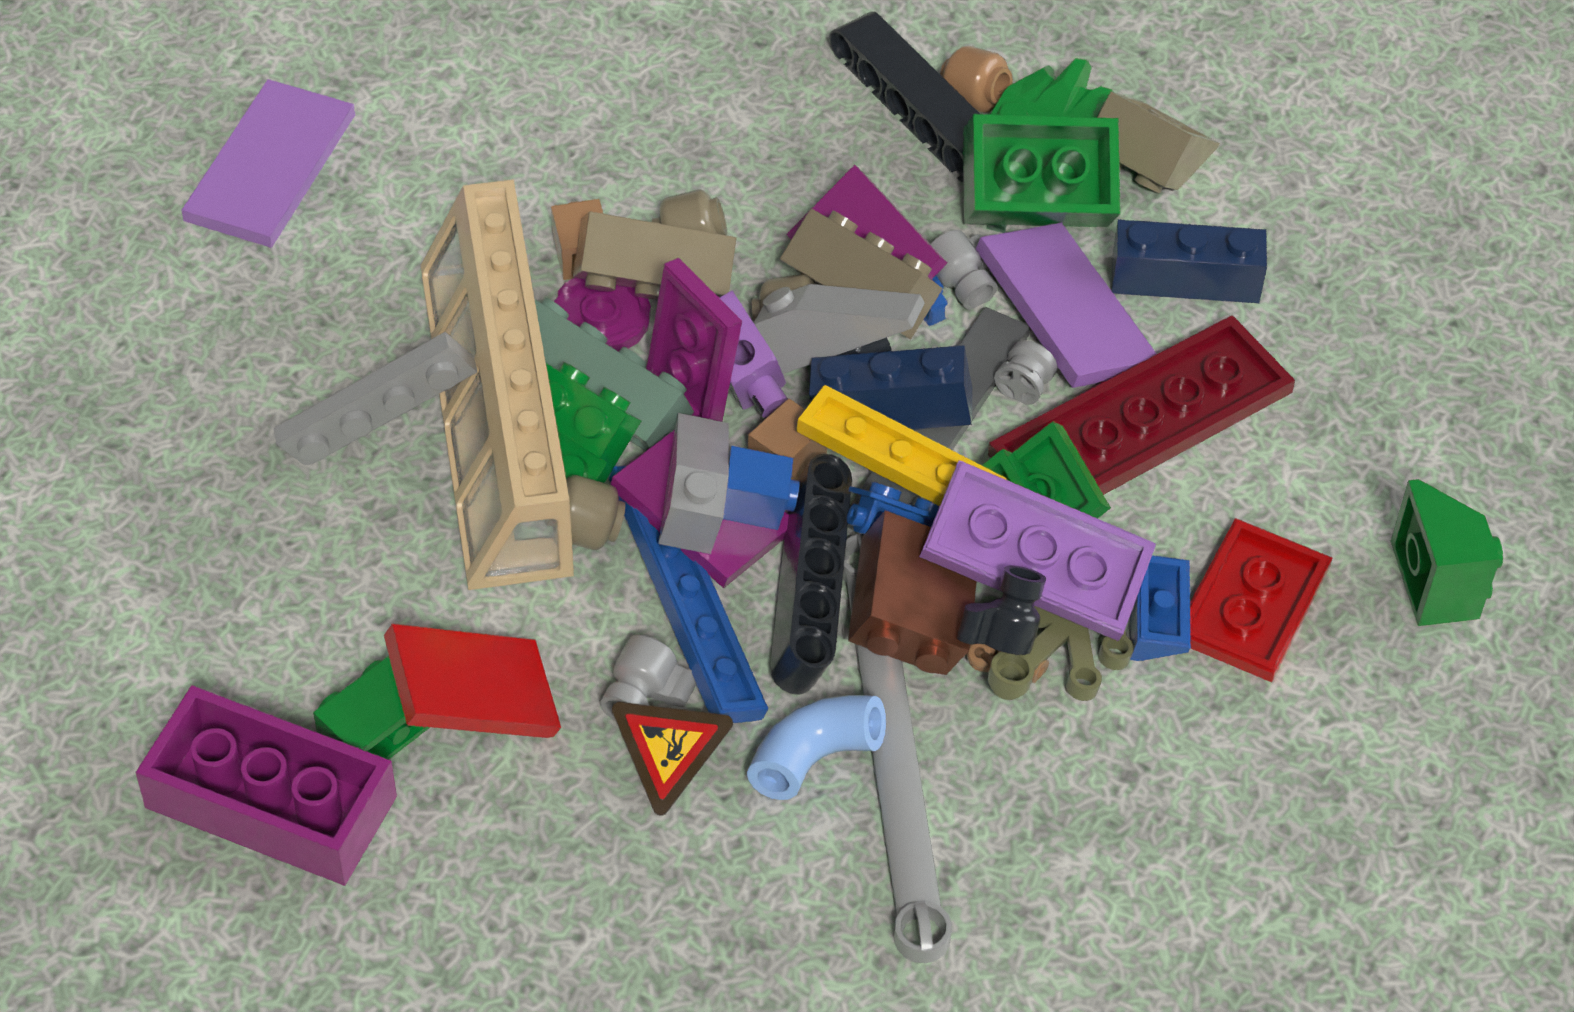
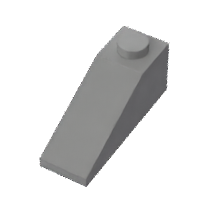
M808 284L792 291L789 287H783L772 292L763 300L764 306L754 324L775 355L782 373L785 374L810 365L812 358L836 356L912 329L925 302L919 294Z
M678 413L658 544L711 554L724 516L729 477V423Z

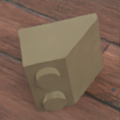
M1112 91L1098 115L1099 118H1119L1120 170L1125 165L1138 172L1135 181L1157 193H1160L1163 187L1179 190L1220 145L1219 142L1147 103Z

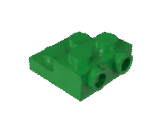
M563 362L560 369L546 363L565 477L567 479L572 475H578L605 483L642 421L626 411L631 404L627 399L606 387L602 389L600 394L588 388L586 384L591 377L566 362Z

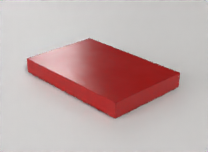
M1235 518L1190 602L1191 649L1273 682L1331 567L1333 557Z
M391 624L384 634L407 725L540 738L554 737L561 729L536 640Z

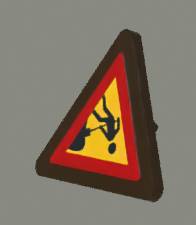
M617 702L612 707L613 716L652 809L659 816L665 815L733 727V720L728 715Z

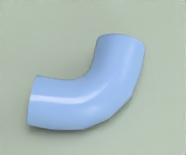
M848 695L823 698L795 709L775 724L759 745L747 771L748 781L762 795L771 799L787 800L797 795L807 772L821 758L842 751L878 750L883 743L886 729V714L881 699L877 696Z

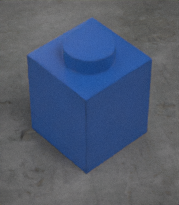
M731 446L723 519L778 530L785 510L793 512L797 503L800 482L791 479L793 458Z

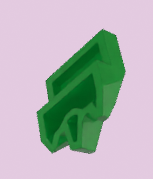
M1075 58L1058 77L1055 76L1054 69L1048 65L1009 85L991 114L1098 117L1110 92H1113V90L1102 86L1093 90L1086 89L1092 66L1088 60Z
M1053 421L1016 451L1010 452L1002 449L982 465L1005 477L1007 481L1097 519L1111 509L1064 427Z

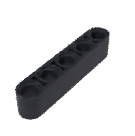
M870 11L832 30L829 39L834 55L839 60L843 58L846 61L844 63L846 68L866 88L871 86L874 89L871 93L894 116L899 114L902 117L899 121L922 144L927 142L931 146L928 150L951 173L956 171L960 175L956 178L960 182H964L963 129L973 114L980 113L878 13Z
M826 453L813 457L798 478L800 485L797 503L793 512H787L789 517L784 539L770 670L775 684L782 690L796 695L807 693L817 683L832 663L836 653L848 530L847 515L851 499V492L848 490L852 486V473L848 465L841 458Z

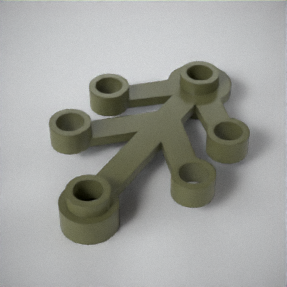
M1034 606L1040 615L1038 628L1046 629L1035 638L1030 654L1014 655L999 652L994 656L988 673V683L995 695L1005 700H1014L1023 696L1030 688L1035 670L1067 641L1072 669L1066 683V689L1073 698L1080 701H1089L1095 698L1102 682V675L1094 665L1088 628ZM1126 630L1119 641L1107 636L1102 641L1098 658L1101 664L1108 669L1122 670L1130 662L1131 654H1133V643L1126 636ZM1109 649L1120 650L1123 654H1114ZM1077 679L1087 680L1091 685H1083Z

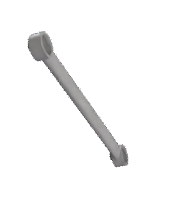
M864 534L852 535L846 540L843 580L847 582L851 614L858 570L852 568L847 563V560L851 554L861 550ZM856 645L864 695L879 697L884 705L886 714V729L883 743L878 750L872 751L897 912L894 942L897 950L906 959L916 963H929L937 961L947 952L951 941L952 922L948 913L941 906L903 664L898 659L877 655L865 647ZM917 918L920 946L909 942L902 933L905 924ZM930 920L935 922L943 935V938L936 944L932 943Z

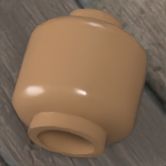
M963 46L955 51L943 63L940 75L979 113L992 111L1005 89L1013 84L1011 71L1006 60L1001 55L973 46Z

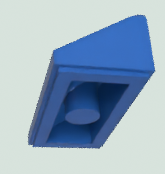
M1152 555L1130 614V640L1133 643V654H1131L1130 660L1144 661L1188 653L1190 651V560Z

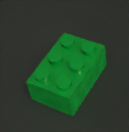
M973 114L964 127V224L1046 226L1062 223L1064 226L1108 227L1120 215L1119 118Z

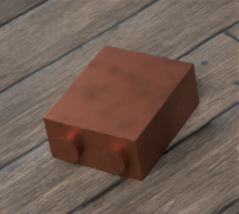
M885 510L862 537L848 642L865 647L874 654L889 656L917 666L924 672L947 675L969 652L970 644L963 643L956 637L965 606L975 603L977 581L919 557L931 527Z

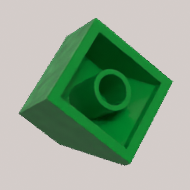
M1419 479L1408 480L1390 542L1418 626L1480 619L1486 600L1492 596V582L1496 570L1501 568L1503 564V548L1500 539L1497 536H1492L1485 515Z

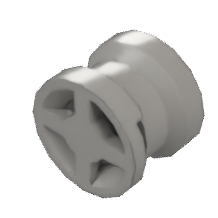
M1027 340L1018 341L1010 350L1008 361L1000 365L996 371L994 380L1003 395L1025 405H1030L1039 400L1043 394V384L1052 380L1058 366L1051 352L1042 345Z

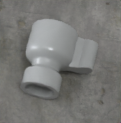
M951 230L937 237L931 243L936 251L948 262L936 276L945 287H956V297L965 309L971 310L990 301L995 295L998 286L989 273L985 271L988 267L976 249L980 237L983 236L976 234L971 238H967L962 231Z
M634 635L629 638L615 663L613 673L617 682L609 685L600 705L602 710L613 720L615 718L612 713V707L617 702L648 705L647 698H654L665 702L667 705L684 707L696 686V682L690 669L683 668L677 664L675 654L669 647L652 637Z

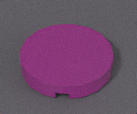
M573 278L564 283L559 289L558 297L554 302L568 313L569 317L567 320L578 327L583 322L592 325L608 339L606 344L618 352L622 347L629 349L639 343L649 329L651 318L649 299L635 296V288L616 285L615 291H600L585 287L586 280Z

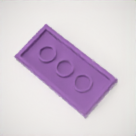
M267 79L182 208L183 221L272 248L355 116L354 104Z
M1062 223L980 237L976 247L980 257L1043 347L1051 352L1056 359L1059 370L1072 388L1107 381L1157 354Z
M959 460L919 557L1001 592L1002 590L999 585L1005 566L1015 565L1035 570L1046 577V583L1042 597L1034 602V606L1119 641L1124 634L1156 543Z

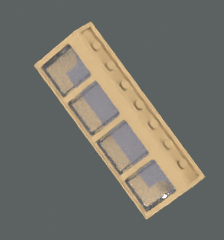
M514 179L463 185L421 264V273L431 339L446 332L474 356L477 373L457 383L452 388L439 393L468 590L574 576L570 500Z

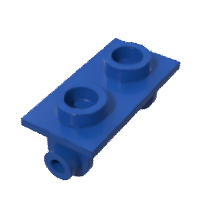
M871 482L869 491L852 486L849 487L848 491L861 495L859 505L853 504L849 509L847 523L853 525L855 532L865 534L886 510L931 527L939 506L921 498H916L914 506L899 501L902 491Z

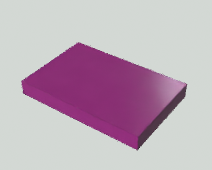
M855 164L812 207V209L829 218L832 211H836L858 226L854 233L863 239L866 238L869 232L884 239L895 247L891 255L901 261L906 253L922 261L932 268L928 275L931 280L948 263ZM807 214L786 234L791 240Z
M680 258L664 264L646 369L658 377L662 372H666L686 387L687 391L684 395L694 410L692 416L723 422L742 320Z
M675 430L614 475L610 484L617 489L618 495L625 502L648 518L649 523L659 532L661 529ZM784 512L778 530L723 519L711 554L682 548L681 551L692 561L700 564L713 580L725 588L785 539L789 515Z

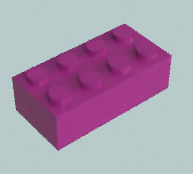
M191 685L135 772L146 809L343 886L347 884L397 798L391 760Z

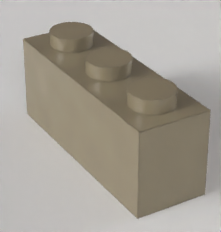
M811 208L780 257V260L800 274L807 275L816 284L921 295L925 304L913 328L900 333L911 340L943 289L928 277L932 268L906 253L902 261L894 257L891 253L895 247L872 232H869L866 238L863 239L854 233L858 226L836 211H832L829 218Z
M589 211L581 219L573 278L586 280L585 287L590 289L615 291L616 285L635 288V296L658 300L664 264L680 258L720 298L727 294L730 289L737 237Z

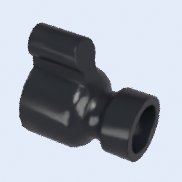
M1015 565L1005 566L999 585L1003 592L1002 597L990 603L967 604L963 611L956 638L966 644H986L1004 653L1014 655L1030 654L1040 624V615L1036 608H1034V602L1042 597L1046 577L1030 568Z

